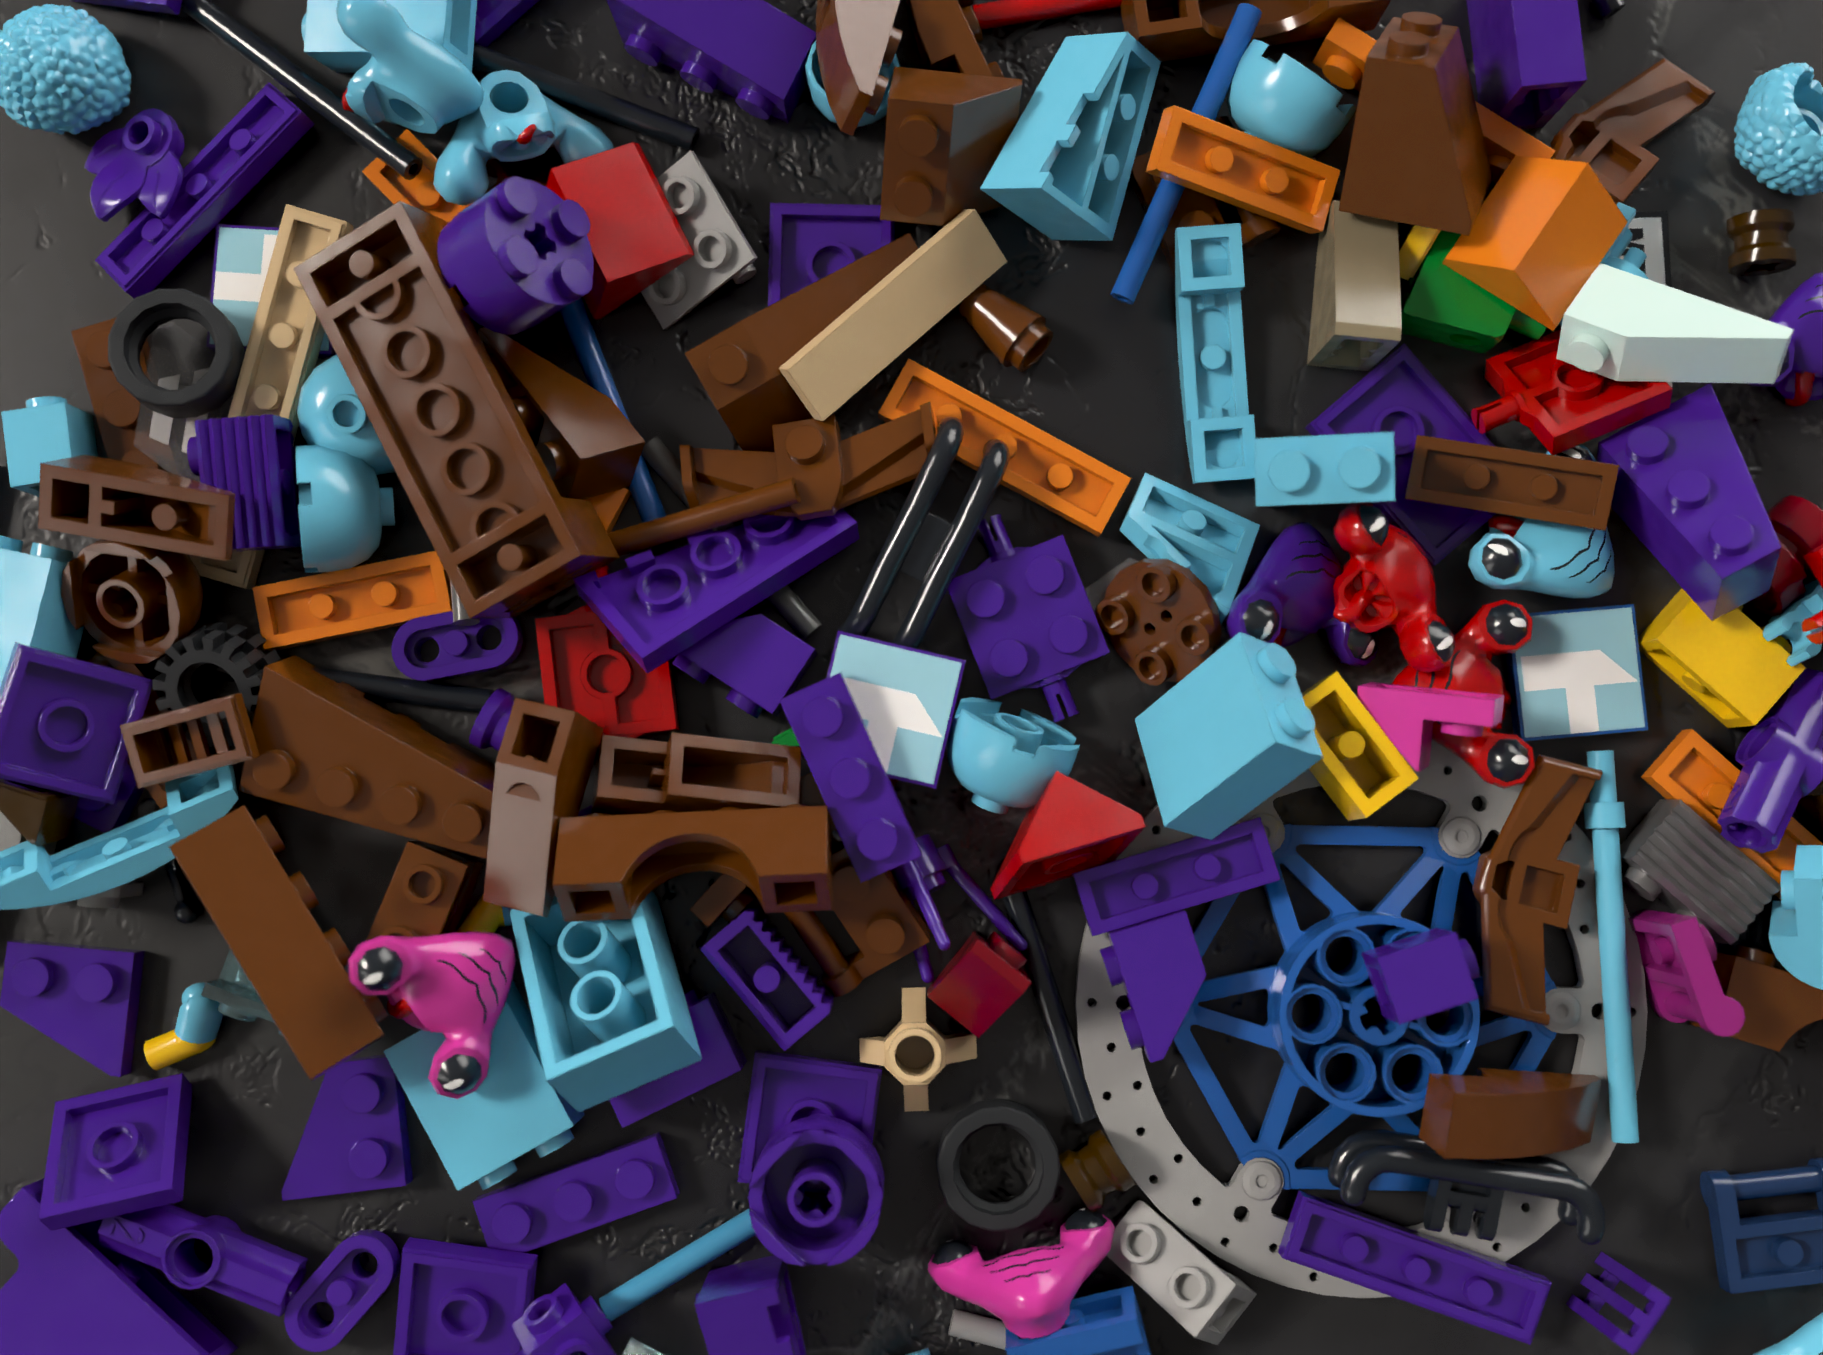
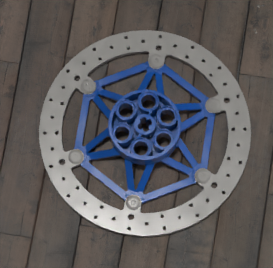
M1433 740L1431 743L1429 766L1417 772L1409 764L1419 779L1406 789L1439 799L1446 804L1445 811L1436 827L1283 824L1273 806V801L1278 797L1299 790L1321 786L1309 769L1234 823L1237 824L1261 817L1281 879L1263 886L1284 953L1277 965L1204 980L1173 1039L1174 1044L1234 1149L1237 1158L1241 1162L1229 1182L1221 1183L1200 1164L1182 1143L1167 1120L1153 1091L1144 1063L1142 1048L1131 1050L1119 1012L1131 1009L1130 1004L1125 1009H1119L1116 1005L1118 997L1127 994L1123 984L1111 987L1100 949L1111 946L1108 934L1106 932L1092 937L1088 923L1085 925L1076 975V1037L1089 1092L1098 1118L1113 1149L1133 1180L1153 1204L1187 1236L1217 1257L1236 1267L1285 1287L1327 1296L1351 1298L1392 1297L1283 1259L1278 1250L1289 1219L1271 1213L1272 1207L1282 1189L1340 1190V1188L1330 1183L1328 1167H1295V1162L1353 1113L1382 1117L1396 1132L1419 1135L1420 1129L1406 1114L1424 1108L1429 1073L1462 1075L1477 1046L1527 1031L1528 1036L1508 1070L1535 1071L1557 1033L1577 1034L1579 1039L1571 1074L1595 1075L1602 1079L1591 1142L1574 1149L1541 1156H1547L1565 1163L1578 1175L1579 1179L1584 1180L1591 1187L1617 1144L1611 1140L1593 845L1576 823L1557 859L1581 865L1578 875L1579 885L1575 889L1568 927L1565 929L1573 952L1578 983L1573 987L1556 986L1545 969L1546 1014H1550L1548 1026L1509 1016H1502L1480 1024L1478 999L1449 1008V1017L1445 1024L1432 1030L1426 1024L1425 1016L1398 1024L1383 1017L1381 1010H1377L1375 1012L1380 1020L1375 1025L1360 1019L1361 1015L1368 1013L1363 1004L1369 998L1377 1001L1361 952L1434 928L1452 931L1460 877L1462 873H1465L1473 886L1479 856H1481L1478 851L1491 830L1499 836L1524 784L1503 789L1483 781L1462 759ZM1445 767L1447 768V773H1446V774L1444 773V768H1445ZM1476 796H1479L1482 800V807L1478 811L1472 806V800ZM1157 803L1143 819L1146 827L1116 860L1191 838L1195 835L1164 827ZM1155 825L1159 828L1157 834L1152 832V828ZM1299 844L1421 846L1423 854L1370 912L1358 911L1296 852V846ZM1280 864L1329 909L1330 915L1326 919L1315 923L1306 930L1301 931L1299 929L1279 866ZM1441 867L1431 929L1402 918V910ZM1240 892L1210 901L1193 930V935L1201 959ZM1624 901L1637 1093L1646 1048L1648 1012L1645 973L1638 939L1635 931H1632L1628 919L1630 915ZM1345 936L1352 947V958L1344 969L1332 971L1325 959L1326 949L1334 939ZM1479 976L1472 981L1477 995L1483 996V977ZM1266 989L1268 992V1021L1265 1025H1260L1199 1006L1198 1003ZM1315 994L1320 1005L1319 1016L1311 1025L1297 1027L1292 1018L1293 1005L1303 995ZM1090 998L1095 999L1093 1005H1088L1087 1003ZM1595 1004H1599L1601 1007V1012L1597 1017H1593L1591 1012ZM1192 1025H1199L1275 1049L1284 1061L1257 1140H1251L1194 1039L1190 1031ZM1109 1043H1114L1113 1049H1107ZM1348 1053L1352 1060L1350 1076L1340 1084H1328L1325 1078L1327 1062L1334 1055ZM1413 1054L1417 1062V1072L1414 1078L1408 1084L1396 1086L1392 1078V1068L1396 1060L1403 1055ZM1135 1081H1140L1138 1087H1133ZM1301 1086L1310 1088L1330 1103L1327 1108L1278 1147L1298 1089ZM1105 1092H1110L1108 1098H1103ZM1139 1127H1143L1142 1133H1137L1136 1130ZM1175 1155H1181L1180 1159L1174 1160ZM1383 1173L1371 1181L1368 1190L1428 1191L1430 1179L1398 1173ZM1156 1175L1155 1180L1150 1181V1176ZM1504 1191L1497 1232L1492 1241L1476 1237L1473 1217L1467 1236L1451 1234L1449 1229L1450 1207H1447L1445 1222L1441 1232L1426 1230L1423 1223L1407 1226L1406 1228L1506 1262L1540 1239L1560 1221L1557 1212L1558 1200ZM1199 1197L1198 1202L1194 1203L1193 1199ZM1237 1207H1246L1247 1212L1244 1217H1234V1211ZM1223 1238H1227L1226 1242L1221 1243ZM1271 1244H1275L1273 1248H1269ZM1312 1272H1315L1313 1277H1309Z

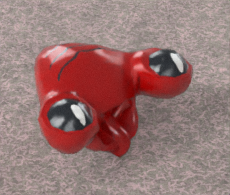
M1368 502L1349 504L1339 514L1334 526V536L1344 551L1349 552L1351 558L1344 565L1343 573L1336 577L1333 584L1335 601L1333 616L1340 622L1348 623L1352 629L1363 633L1376 632L1380 629L1392 627L1399 638L1400 648L1408 665L1417 671L1428 673L1446 668L1451 663L1456 643L1451 630L1446 626L1444 620L1437 615L1436 583L1426 553L1407 532L1389 524L1380 509Z
M1501 599L1483 605L1474 617L1458 633L1453 635L1456 646L1450 665L1442 670L1428 673L1417 671L1407 665L1396 676L1392 684L1504 695L1502 722L1493 727L1483 726L1482 736H1459L1442 733V721H1434L1432 740L1462 759L1483 781L1506 789L1524 784L1535 768L1533 747L1519 736L1493 732L1502 728L1506 709L1510 706L1512 698L1510 692L1506 690L1500 670L1491 661L1494 655L1515 653L1532 639L1533 619L1523 605Z

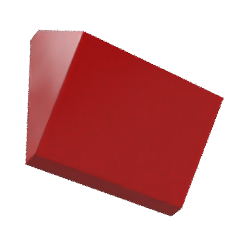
M631 142L551 168L546 187L563 200L569 199L577 202L585 210L590 221V231L587 237L593 254V285L590 292L583 296L593 319L603 318L695 255L640 144Z
M1056 771L1037 804L1031 806L1026 812L990 887L994 900L1072 877V873L1115 861L1146 827L1142 815Z

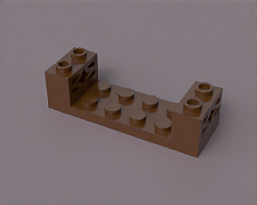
M399 201L293 269L469 618H515L573 585V578L597 571L620 557L591 501L560 496L468 314L463 310L464 306L456 292L458 289L457 285L451 289L446 285L438 264L437 245L441 230L448 222Z

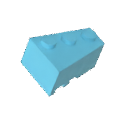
M1129 32L1066 36L980 189L1052 240L1113 241L1161 61Z

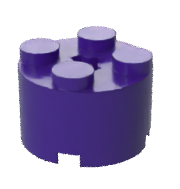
M517 176L509 177L459 212L441 230L437 245L438 264L441 275L449 289L457 285L469 303L463 307V310L474 321L494 332L515 335L536 326L585 296L592 289L594 262L591 245L587 237L590 231V221L585 210L577 202L569 199L563 200L549 188L532 180Z
M822 1113L812 1114L795 1120L779 1129L768 1140L752 1172L748 1189L749 1214L752 1228L767 1250L789 1264L805 1266V1264H827V1266L847 1261L864 1248L878 1226L884 1193L885 1177L883 1166L872 1142L852 1124ZM809 1181L814 1185L821 1181L825 1182L830 1186L828 1196L826 1197L818 1193L812 1199L805 1195L807 1182Z

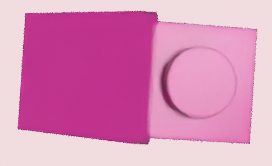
M1378 682L1359 685L1357 690V698L1417 772L1429 766L1434 721H1442V733L1474 737L1482 736L1483 726L1493 727L1502 722L1504 695Z

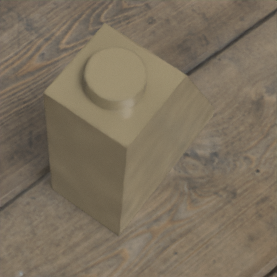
M1333 200L1323 232H1319L1307 365L1369 372L1401 341L1402 318L1398 222L1339 211L1340 201Z

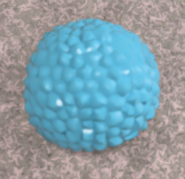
M43 4L42 6H33L22 11L20 14L15 15L13 19L7 20L3 24V30H0V106L5 109L7 116L24 127H29L31 130L40 129L54 132L60 135L64 134L65 131L76 135L81 131H88L92 127H98L104 122H109L114 116L121 114L123 107L128 106L130 103L131 72L122 54V47L117 42L113 33L105 25L99 24L93 16H89L88 12L84 9L75 10L71 6Z
M1806 62L1783 64L1779 68L1772 69L1757 77L1754 84L1748 89L1734 127V132L1736 133L1734 139L1735 157L1740 160V165L1745 169H1749L1750 173L1756 175L1757 181L1766 184L1767 188L1772 190L1778 189L1784 194L1792 193L1794 196H1808L1823 192V87L1819 81L1813 80L1814 69L1809 67Z

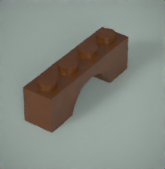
M1122 0L1120 8L1124 32H1129L1158 60L1166 62L1217 54L1240 3L1251 4L1262 12L1250 43L1253 39H1256L1271 46L1324 38L1328 35L1339 17L1362 32L1374 30L1391 0Z
M790 804L782 808L741 809L737 807H724L716 811L675 812L671 810H658L650 814L609 815L605 813H592L583 817L560 818L552 885L565 922L632 919L641 902L657 886L673 877L698 871L719 872L740 880L755 893L765 913L832 910V837L827 806Z
M1736 945L1734 956L1717 953V959L1713 962L1724 996L1732 997L1738 1001L1744 1009L1745 1015L1744 1024L1739 1032L1728 1037L1780 1051L1798 1030L1812 1022L1823 1019V990L1800 981L1787 971L1775 968L1777 961L1775 955L1741 945ZM1689 1021V1025L1701 1028L1699 1023Z

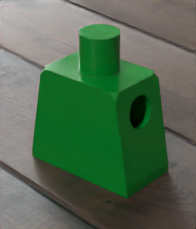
M1441 230L1413 278H1409L1401 294V333L1476 353H1486L1502 340L1508 328L1537 341L1545 332L1546 326L1442 264L1461 234Z

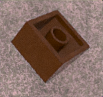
M894 66L887 105L880 220L945 226L964 209H976L977 213L980 214L1003 206L983 192L980 187L1018 122L1022 79Z

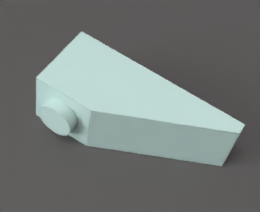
M1600 263L1563 315L1556 359L1572 364L1581 370L1594 372L1615 381L1774 384L1780 374L1794 329Z

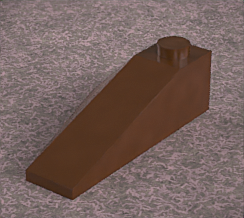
M910 233L754 313L685 352L714 406L743 451L775 452L772 425L813 418L778 368L918 249Z

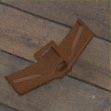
M1663 58L1584 112L1573 114L1551 142V148L1555 150L1551 159L1589 163L1615 204L1617 205L1618 202L1625 204L1652 172L1660 159L1643 147L1694 112H1698L1707 106L1715 91Z
M931 402L920 405L919 410L842 441L839 424L834 414L824 421L811 418L772 425L775 452L693 448L691 445H680L682 485L689 507L693 508L789 478H795L797 486H794L801 502L760 515L797 517L801 521L833 516L844 507L917 478L936 438Z
M1539 754L1535 761V768L1526 780L1493 848L1479 856L1472 890L1476 899L1481 904L1484 1010L1541 1025H1549L1550 1014H1546L1543 925L1567 929L1581 865L1558 860L1557 858L1595 781L1600 780L1603 773L1602 770Z

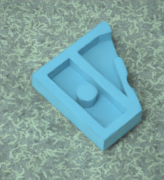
M1145 473L1134 494L1120 531L1147 558L1168 559L1188 568L1210 591L1219 609L1220 623H1222L1230 611L1260 525Z

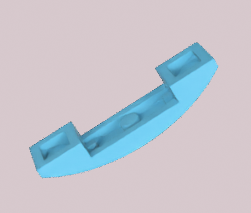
M1241 223L1178 227L1175 230V301L1178 361L1185 435L1193 484L1255 479L1254 414L1249 415L1241 306V290L1245 287Z
M232 764L166 782L168 807L49 856L43 845L35 846L29 841H24L0 851V910L49 906L89 897L129 883L173 860L175 856L169 848L170 845L225 816L239 799Z

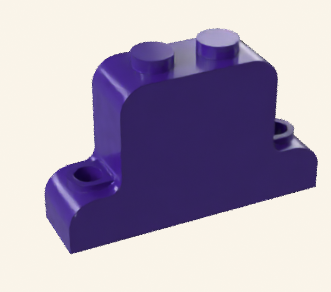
M44 1178L22 1187L0 1212V1238L4 1245L16 1255L19 1263L15 1274L0 1289V1355H232L238 1349L232 1341L150 1265L98 1245L100 1237L97 1232L102 1220L50 1231L38 1219Z

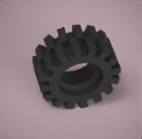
M216 622L208 628L205 625L173 644L165 651L167 655L158 660L155 670L162 673L152 679L153 690L165 691L166 694L155 700L159 711L171 708L174 711L215 700L216 698L205 687L201 674L205 664H215L227 671L236 682L239 693H242L252 727L264 666L275 663L281 658L275 649L266 655L259 649L267 641L259 633L246 640L245 635L248 627L236 624L227 630L226 622ZM225 711L219 712L228 745L233 746L235 744ZM206 716L201 717L208 746L215 748ZM187 729L185 732L186 739L192 742L189 729Z

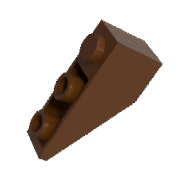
M485 327L479 328L478 335L560 496L584 500L630 487L645 441L612 399L508 336Z
M519 698L514 700L495 763L484 902L548 918L555 895L552 884L560 818L578 817L603 733V728L576 711Z

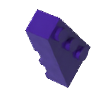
M607 0L622 42L625 44L624 49L635 59L654 67L660 61L680 71V76L688 84L703 92L713 93L716 88L736 98L735 101L740 108L757 118L768 120L772 115L787 123L789 122L807 86L805 65L811 46L816 40V32L764 0Z
M1711 383L1671 403L1670 408L1643 418L1598 442L1596 461L1619 465L1611 508L1711 621L1769 591L1782 547Z
M772 1255L709 1270L700 1293H696L695 1302L698 1321L709 1355H807L787 1262Z

